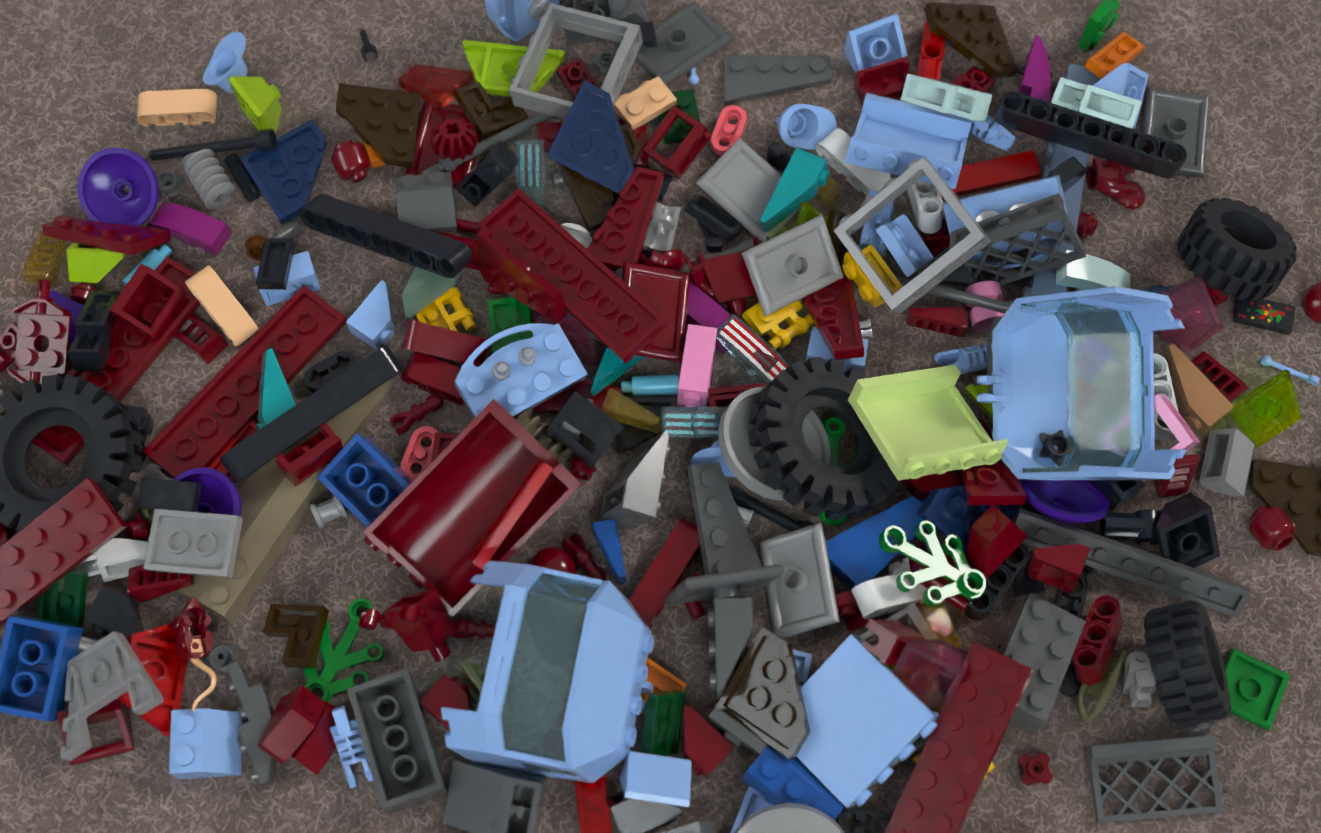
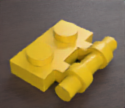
M454 286L415 315L418 322L457 331L455 326L458 324H463L467 332L476 328L470 308L465 307L461 300L462 294L460 290ZM451 304L455 312L448 315L444 305Z
M799 300L767 316H764L760 303H757L742 315L758 338L768 333L771 339L767 341L766 345L771 351L779 347L784 348L790 344L792 338L805 334L809 331V327L814 324L810 314L803 318L797 315V312L804 307ZM784 321L790 326L785 330L780 329L778 326Z

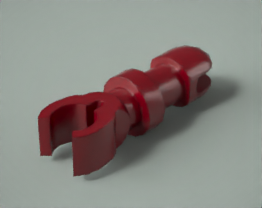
M432 394L421 405L417 406L415 404L410 407L411 411L392 416L389 420L392 426L395 427L397 423L403 422L401 426L395 428L397 434L402 435L406 433L416 420L420 422L425 419L424 415L432 410L433 412L439 410L444 404L442 396Z
M574 532L570 540L568 537H565L561 542L563 550L577 559V565L580 568L583 567L589 574L587 577L605 581L607 578L605 571L592 560L594 558L592 553L585 551L584 542L580 535Z
M467 620L453 621L455 627L453 637L455 638L479 636V639H485L486 636L494 637L496 625L486 624V621H480V624Z

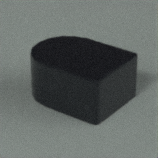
M1072 156L1051 170L1048 177L1059 175L1064 193L1084 176L1087 169Z

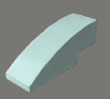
M907 74L901 96V101L982 122L986 120L992 99V94L913 74Z
M1060 77L1051 103L1132 129L1142 101Z
M1071 250L1064 251V253L1072 252ZM1086 254L1084 258L1056 267V285L1077 288V291L1114 286L1131 289L1130 273L1109 261Z

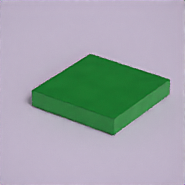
M1231 648L1224 663L1231 698L1230 714L1269 731L1290 674Z

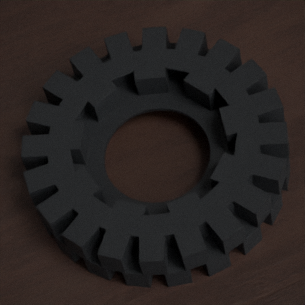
M822 357L809 358L805 363L799 360L790 364L785 370L783 369L756 398L754 402L756 406L751 410L749 423L755 427L748 433L750 446L762 447L753 455L758 468L762 469L771 466L774 470L765 478L774 490L783 483L788 487L782 497L792 506H796L804 499L803 512L817 517L825 511L826 519L840 520L845 515L847 519L860 516L865 511H869L891 494L901 482L893 474L848 401L856 381L863 379L865 372L852 366L844 373V362L832 358L825 364ZM817 408L832 409L835 411L834 414L847 426L850 424L853 426L856 432L854 438L858 453L850 464L831 466L820 461L811 453L802 434L803 420L808 412Z
M58 375L42 376V384L31 379L19 385L21 395L9 391L0 398V404L4 408L0 413V522L16 531H21L87 478H93L117 513L123 508L124 504L118 498L121 493L131 496L137 482L129 479L131 472H140L142 457L134 454V450L142 448L140 434L131 429L137 424L131 413L123 409L125 406L123 403L91 382H86L79 377L66 375L65 379ZM53 426L71 427L82 436L86 445L87 455L82 471L75 480L64 487L46 489L38 486L30 478L26 469V455L33 439L45 429Z

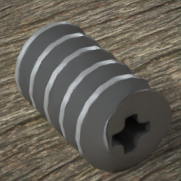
M203 149L186 155L180 165L189 177L191 184L194 185L196 192L199 193V197L204 202L205 207L209 210H218L231 201V194L234 192L235 187L233 183L229 182L228 175L224 174L223 167L219 166L220 163L214 157L213 151Z

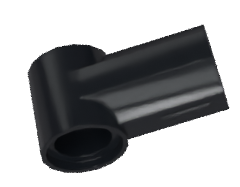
M1153 509L1138 510L1134 513L1108 512L1100 520V534L1109 539L1134 540L1138 545H1141V542H1150V545H1157L1159 542L1156 526L1161 512Z

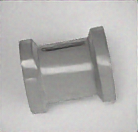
M334 494L333 498L316 505L313 503L309 505L320 529L325 527V523L336 518L348 517L342 502Z

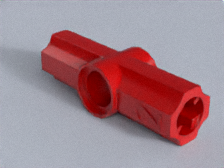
M925 21L916 75L940 81L946 37L943 34L941 37L934 34L930 29L928 21Z

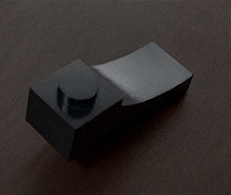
M90 292L74 324L77 335L68 351L73 371H103L110 355V340L115 321L114 316L109 310L120 295V292Z

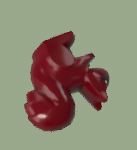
M1093 158L1092 167H1086L1085 173L1088 189L1099 191L1109 198H1116L1118 203L1126 209L1134 210L1140 208L1145 200L1144 189L1140 184L1126 180V175L1134 173L1135 169L1109 160H1102L1101 164L1098 158Z

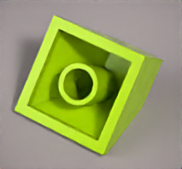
M232 76L229 78L228 81L240 108L257 130L272 128L276 133L282 110L279 103L281 95L273 84L268 85L262 77Z
M74 242L66 249L69 281L96 285L127 254Z

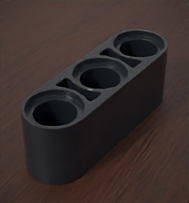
M1023 543L1012 552L1018 557L1019 563H1012L1006 558L991 574L1001 579L1002 586L993 585L989 577L986 579L985 590L978 597L984 602L985 608L978 609L973 606L971 599L968 600L963 611L969 618L974 620L983 619L1027 563L1029 551Z

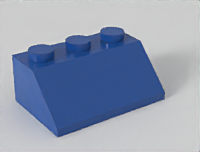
M770 745L766 747L742 778L746 785H750L758 791L769 804L770 802L773 805L781 803L803 804L822 811L833 820L844 808V805L797 756L795 759H789Z

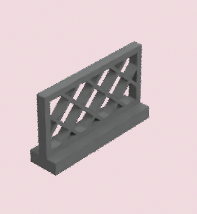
M1058 193L977 222L992 242L979 251L983 253L980 261L970 258L964 265L974 277V284L981 282L978 274L980 270L995 274L992 279L987 281H996L1000 285H1004L1086 257V250L1064 209V202ZM1061 220L1064 226L1061 233L1046 229L1048 224ZM966 227L951 232L949 249L953 248L970 234ZM1030 231L1037 235L1032 243L1020 239V234ZM1042 235L1056 240L1052 249L1038 244ZM1004 241L1010 244L1007 251L1004 252L992 248L993 243ZM1061 242L1074 245L1076 250L1064 253L1058 251ZM1015 245L1029 249L1025 258L1011 254ZM1034 251L1049 255L1047 260L1040 263L1030 260ZM988 254L1002 258L999 267L984 263ZM1007 260L1021 264L1020 269L1013 272L1003 268Z
M1216 735L1083 746L1085 758H1088L1097 823L1223 812L1214 748H1218ZM1206 755L1207 769L1200 777L1188 765L1195 756ZM1186 756H1188V757L1185 759L1184 762H1182L1179 758H1177V757H1186ZM1165 758L1172 759L1180 766L1171 779H1168L1157 769ZM1157 759L1153 765L1147 760ZM1133 761H1140L1149 769L1140 782L1126 772ZM1125 762L1122 768L1118 766L1116 763ZM1108 763L1118 771L1109 785L1099 778L1097 764ZM1184 770L1197 780V783L1188 794L1175 784ZM1153 773L1167 783L1157 797L1144 787ZM1122 776L1136 786L1126 800L1113 790V787ZM1100 785L1105 789V790L1102 792V794H1101ZM1202 785L1211 792L1214 806L1202 807L1193 799ZM1171 788L1184 797V800L1177 809H1170L1162 802V799ZM1140 790L1153 800V803L1146 812H1139L1130 804ZM1110 793L1122 805L1116 814L1104 815L1102 802ZM1189 802L1195 806L1192 808H1185ZM1158 805L1164 809V810L1154 811L1155 808H1156ZM1126 808L1130 809L1133 812L1123 814Z

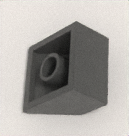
M437 171L426 175H405L401 178H395V194L398 219L400 221L435 233L457 231L456 201L451 172Z

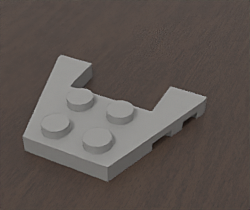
M113 631L67 662L65 701L69 702L68 717L63 720L62 731L67 732L66 747H61V759L72 761L92 748L86 718L127 691L129 692L132 711L139 715L145 714L164 702L163 696L122 633Z

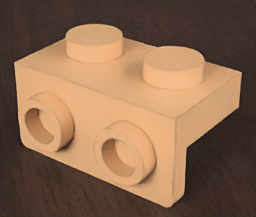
M657 76L651 81L643 82L629 94L625 93L618 97L614 111L617 119L622 118L626 124L630 122L634 131L673 106H676L677 99L660 77Z

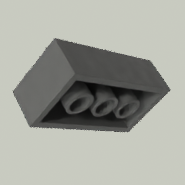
M1031 592L1017 607L998 653L1034 670L1010 722L1011 725L1033 736L1047 722L1086 621Z
M408 668L348 688L347 691L382 810L389 815L447 794L448 790L422 706L419 703L420 699L413 676Z

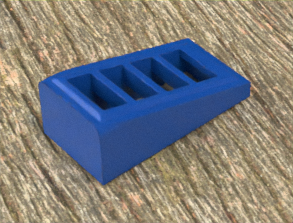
M611 519L592 523L593 535L619 584H625L627 579L616 521Z

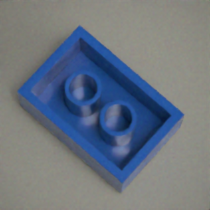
M358 433L355 434L317 477L366 527L413 482L372 439Z
M8 616L0 650V712L42 721L58 720L57 712L64 711L66 706L67 662L77 656L83 631L82 627L26 616Z

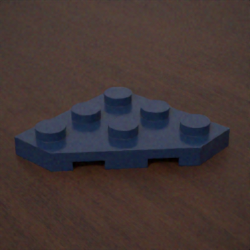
M584 80L546 157L620 194L630 179L634 167L625 145L610 94Z
M313 120L278 137L277 149L275 151L263 152L262 149H256L240 158L281 225L297 217L299 211L309 203L327 148L326 139Z
M964 485L932 489L917 514L923 520L932 522L936 532L943 539L949 535L959 537L962 542V551L966 557L971 526L991 505H967ZM1021 504L994 506L1012 521ZM948 541V544L954 548L953 543Z

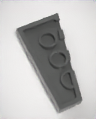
M724 55V105L733 104L735 101L744 99L746 101L757 99L759 96L768 94H781L787 90H800L831 83V56Z
M719 462L687 467L705 575L762 567Z

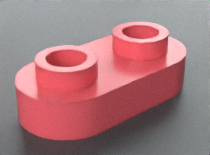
M730 105L721 111L711 135V149L715 154L722 156L739 138L741 139L747 122V114L743 108ZM729 120H736L737 123H736V124H731V123H729L728 121H729ZM727 142L729 145L721 146L720 143Z
M423 426L414 431L401 461L400 468L413 481L431 463L435 432H438L433 427ZM424 440L432 441L429 447L422 446ZM414 466L422 467L421 471L417 474L412 473L411 469Z

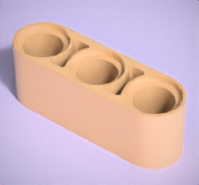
M212 90L145 91L138 95L137 122L142 126L148 127V124L170 126L175 125V123L192 125L202 124V122L207 121L213 124L216 122L217 94Z
M206 266L185 281L193 295L226 337L232 340V344L235 347H238L260 331L211 266Z

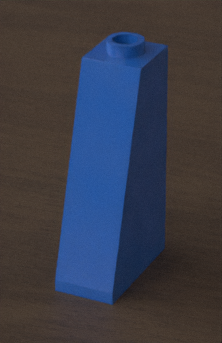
M911 496L825 541L830 570L851 590L865 581L878 578L888 568V565L901 555L899 552L888 553L881 549L879 546L880 533L889 526H898L905 532L906 542L912 544L917 539L914 532L915 527L924 521L917 514L924 500H918L915 496ZM887 538L889 543L893 545L891 539Z

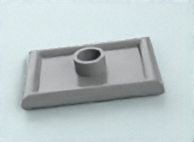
M740 138L696 182L700 188L755 237L757 236L758 240L762 243L767 241L766 236L772 239L802 208L801 206L769 232L762 230L760 219L782 175Z
M819 215L742 253L764 316L844 277L823 215Z
M822 523L758 542L762 567L780 564L785 568L781 576L766 586L772 629L775 634L784 638L840 622Z

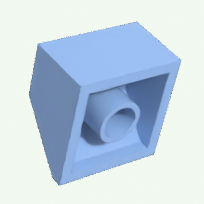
M205 708L195 709L193 712L192 709L171 710L169 774L177 779L242 775V751L237 742V738L241 737L237 727L243 725L240 713Z

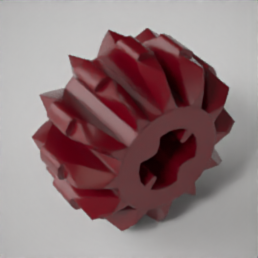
M454 116L448 120L443 117L442 122L434 123V128L430 134V142L432 143L434 154L440 155L442 160L450 157L452 162L457 158L464 160L466 155H473L474 149L477 148L478 140L473 123L467 122L466 118L458 120Z

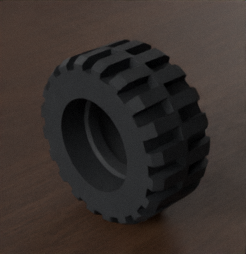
M1213 198L1201 203L1194 211L1177 241L1179 257L1184 261L1186 269L1194 273L1193 276L1196 279L1202 280L1211 289L1215 288L1221 291L1223 295L1235 296V299L1240 300L1248 298L1249 301H1255L1271 296L1297 258L1296 244L1292 241L1291 234L1284 230V226L1280 222H1276L1271 215L1259 211V208L1253 205H1246L1245 202L1239 200L1232 201L1231 198Z
M1190 600L1151 609L1144 616L1145 621L1143 622L1146 649L1157 692H1159L1161 703L1172 724L1186 727L1225 719L1231 713L1229 685L1216 635L1205 608L1200 602Z

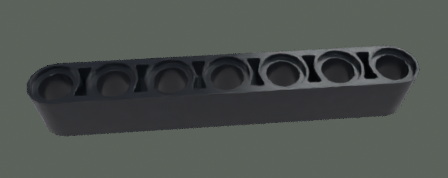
M1015 91L1006 92L1001 96L995 112L996 121L1004 127L1162 178L1169 179L1175 177L1187 158L1186 149L1178 143Z
M325 194L317 195L299 211L303 224L312 230L446 278H454L473 259L472 251L461 241Z
M387 345L381 347L224 453L219 460L236 483L242 481L274 459L277 454L283 453L318 429L321 424L328 422L404 369Z

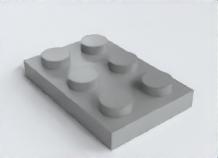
M155 509L143 569L156 572L233 578L243 518L237 515Z

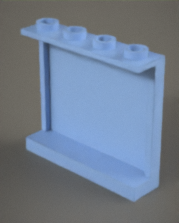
M866 93L862 113L854 136H851L845 163L900 176L906 171L909 163L915 159L925 157L933 164L950 188L956 189L972 120ZM926 174L919 179V181L933 184Z
M851 634L801 687L810 733L798 752L797 757L846 808L852 807L855 804L858 807L862 806L872 795L869 789L877 781L882 784L894 772L891 766L898 759L903 762L916 749L912 744L920 736L926 738L937 727L934 721L939 716L937 712H932L889 668L879 662L880 660L874 654L866 650L862 644L864 640L858 634Z

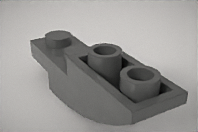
M236 661L226 666L230 676L226 677V682L232 694L237 693L241 703L237 705L243 721L249 720V722L237 727L241 737L237 738V742L243 755L248 754L253 765L248 768L256 784L260 782L262 786L269 788L274 783L277 760L259 748L258 744L274 713L273 704L267 688L262 683L252 687L244 666L239 661Z

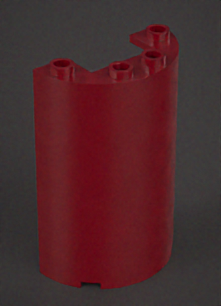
M493 399L363 532L366 537L363 540L375 552L379 549L385 554L389 552L386 557L397 568L403 565L411 573L408 577L417 587L421 589L425 586L429 591L436 590L446 612L453 617L483 586L473 584L470 581L475 575H482L484 573V569L482 570L473 564L470 556L536 461L541 459L551 466L553 470L489 561L507 562L576 491L581 483Z

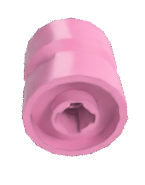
M996 281L978 282L965 289V292L1000 301L1004 300L1001 285ZM966 304L967 307L972 309L968 315L971 329L975 332L990 331L992 319L1005 315L1004 313Z

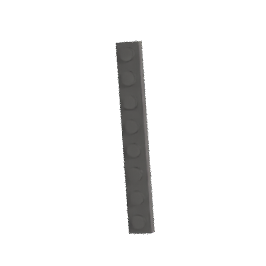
M1022 508L1018 509L1013 523L1028 536L1022 542L1035 548L1081 544L1090 548L1084 565L1188 601L1200 602L1202 606L1237 618L1251 594L1247 586Z

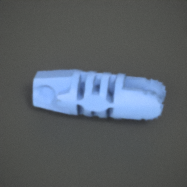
M987 115L985 122L972 120L969 133L986 144L993 145L1006 152L1014 144L1016 137L991 116Z
M987 344L936 354L934 359L938 365H956L961 374L987 369Z
M345 705L334 708L332 714L336 726L330 727V731L337 747L349 788L351 789L357 786V777L351 764L362 761L366 778L369 782L374 779L356 719L350 721Z

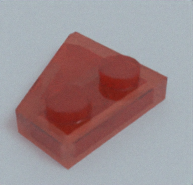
M415 64L398 78L399 87L411 93L421 94L422 100L442 109L454 98L456 89L467 86L473 81V73L470 71Z

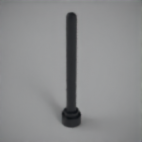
M272 128L263 129L253 137L153 149L149 152V158L151 160L185 157L190 153L203 149H210L213 153L255 147L258 150L262 149L263 152L275 151L277 149V137Z
M729 486L736 503L749 510H754L753 512L789 531L814 525V523L808 520L802 521L799 519L797 522Z

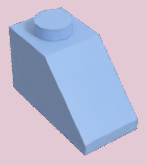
M383 280L377 284L346 321L350 333L375 350H378L382 344L387 345L392 340L395 330L390 292L386 282Z

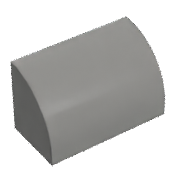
M1237 428L1210 430L1199 483L1205 488L1230 496H1244L1254 443Z

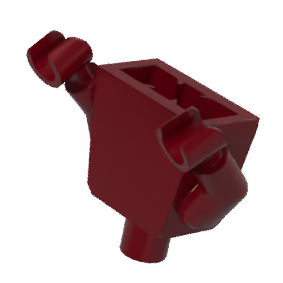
M757 236L753 238L754 247L759 244ZM695 250L697 258L692 262L689 256L685 254L684 261L690 267L689 271L693 284L719 305L728 304L733 318H741L743 313L747 311L745 300L754 298L757 295L742 255L745 251L704 260L702 254Z
M436 590L403 595L385 610L382 615L376 609H369L361 614L358 623L359 627L373 631L376 629L377 623H380L382 628L394 629L413 652L429 650L436 662L444 660L451 654V650L445 640L454 633L455 627Z

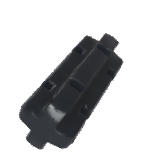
M232 153L230 156H226L224 162L230 169L246 200L252 202L258 199L260 193L238 154Z

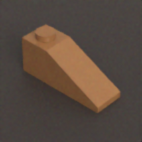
M1173 343L1165 351L1163 357L1168 364L1175 399L1185 422L1193 432H1197L1202 436L1224 419L1234 406Z

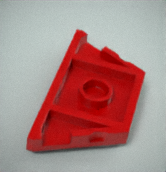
M172 623L135 633L126 638L164 699V702L139 716L164 736L168 737L171 735V710H180L188 660L181 658L176 652L178 631L171 630ZM127 691L117 699L132 710L129 692Z

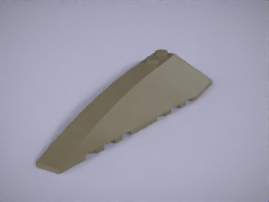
M394 378L389 379L326 422L331 430L341 439L343 448L356 433L361 434L396 383ZM319 427L281 454L283 456L287 455L319 433L321 428ZM276 458L262 466L238 488L242 502L241 517L243 521L233 578L193 575V585L175 592L187 599L196 597L204 609L233 625L309 512V505L315 503L326 487L317 477L328 464L296 487L276 465Z

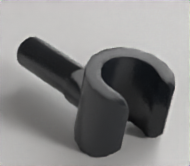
M361 30L360 36L363 42L361 55L363 60L367 62L365 56L367 52H373L377 59L376 47L370 44L366 30Z
M697 221L704 234L707 251L709 253L721 252V237L718 235L711 236L709 229Z

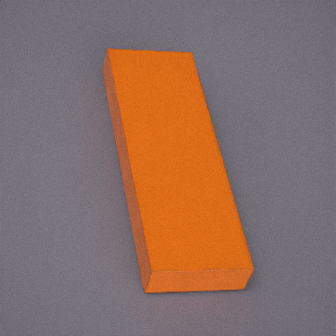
M1122 32L1088 59L1084 67L1102 79L1121 64L1130 63L1142 52L1145 46L1127 33Z

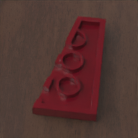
M636 167L619 194L618 201L607 213L606 220L593 235L592 242L587 249L609 269L617 270L618 268H623L624 261L639 264L651 224V217L654 214L663 184V172Z
M57 216L54 218V221L43 224L44 236L128 255H135L170 241V230L79 220L72 219L70 216Z
M978 419V421L980 422L988 436L993 441L992 433L984 419ZM1001 459L992 465L984 464L966 470L961 469L967 505L1024 504L1027 496L1017 477Z

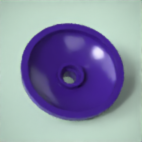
M125 148L101 150L86 161L79 174L77 185L78 198L82 209L91 221L142 226L150 219L156 209L159 198V186L155 172L141 155ZM126 185L130 189L128 195H126L124 191Z
M194 468L179 474L173 479L174 481L195 482L202 485L197 512H211L212 514L237 515L241 517L242 502L239 491L233 481L225 474L211 468Z
M1021 479L1020 482L1027 495L1025 500L1042 515L1062 523H1091L1105 517L1110 507L1109 498L1104 491L1088 480L1053 481Z

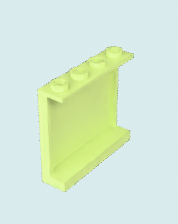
M956 365L858 379L848 401L898 481L910 478L917 479L936 473L943 474L947 471L958 469L966 470L984 464L992 465L1001 459L1002 453L1009 442L1007 439L992 441L955 387L961 374Z

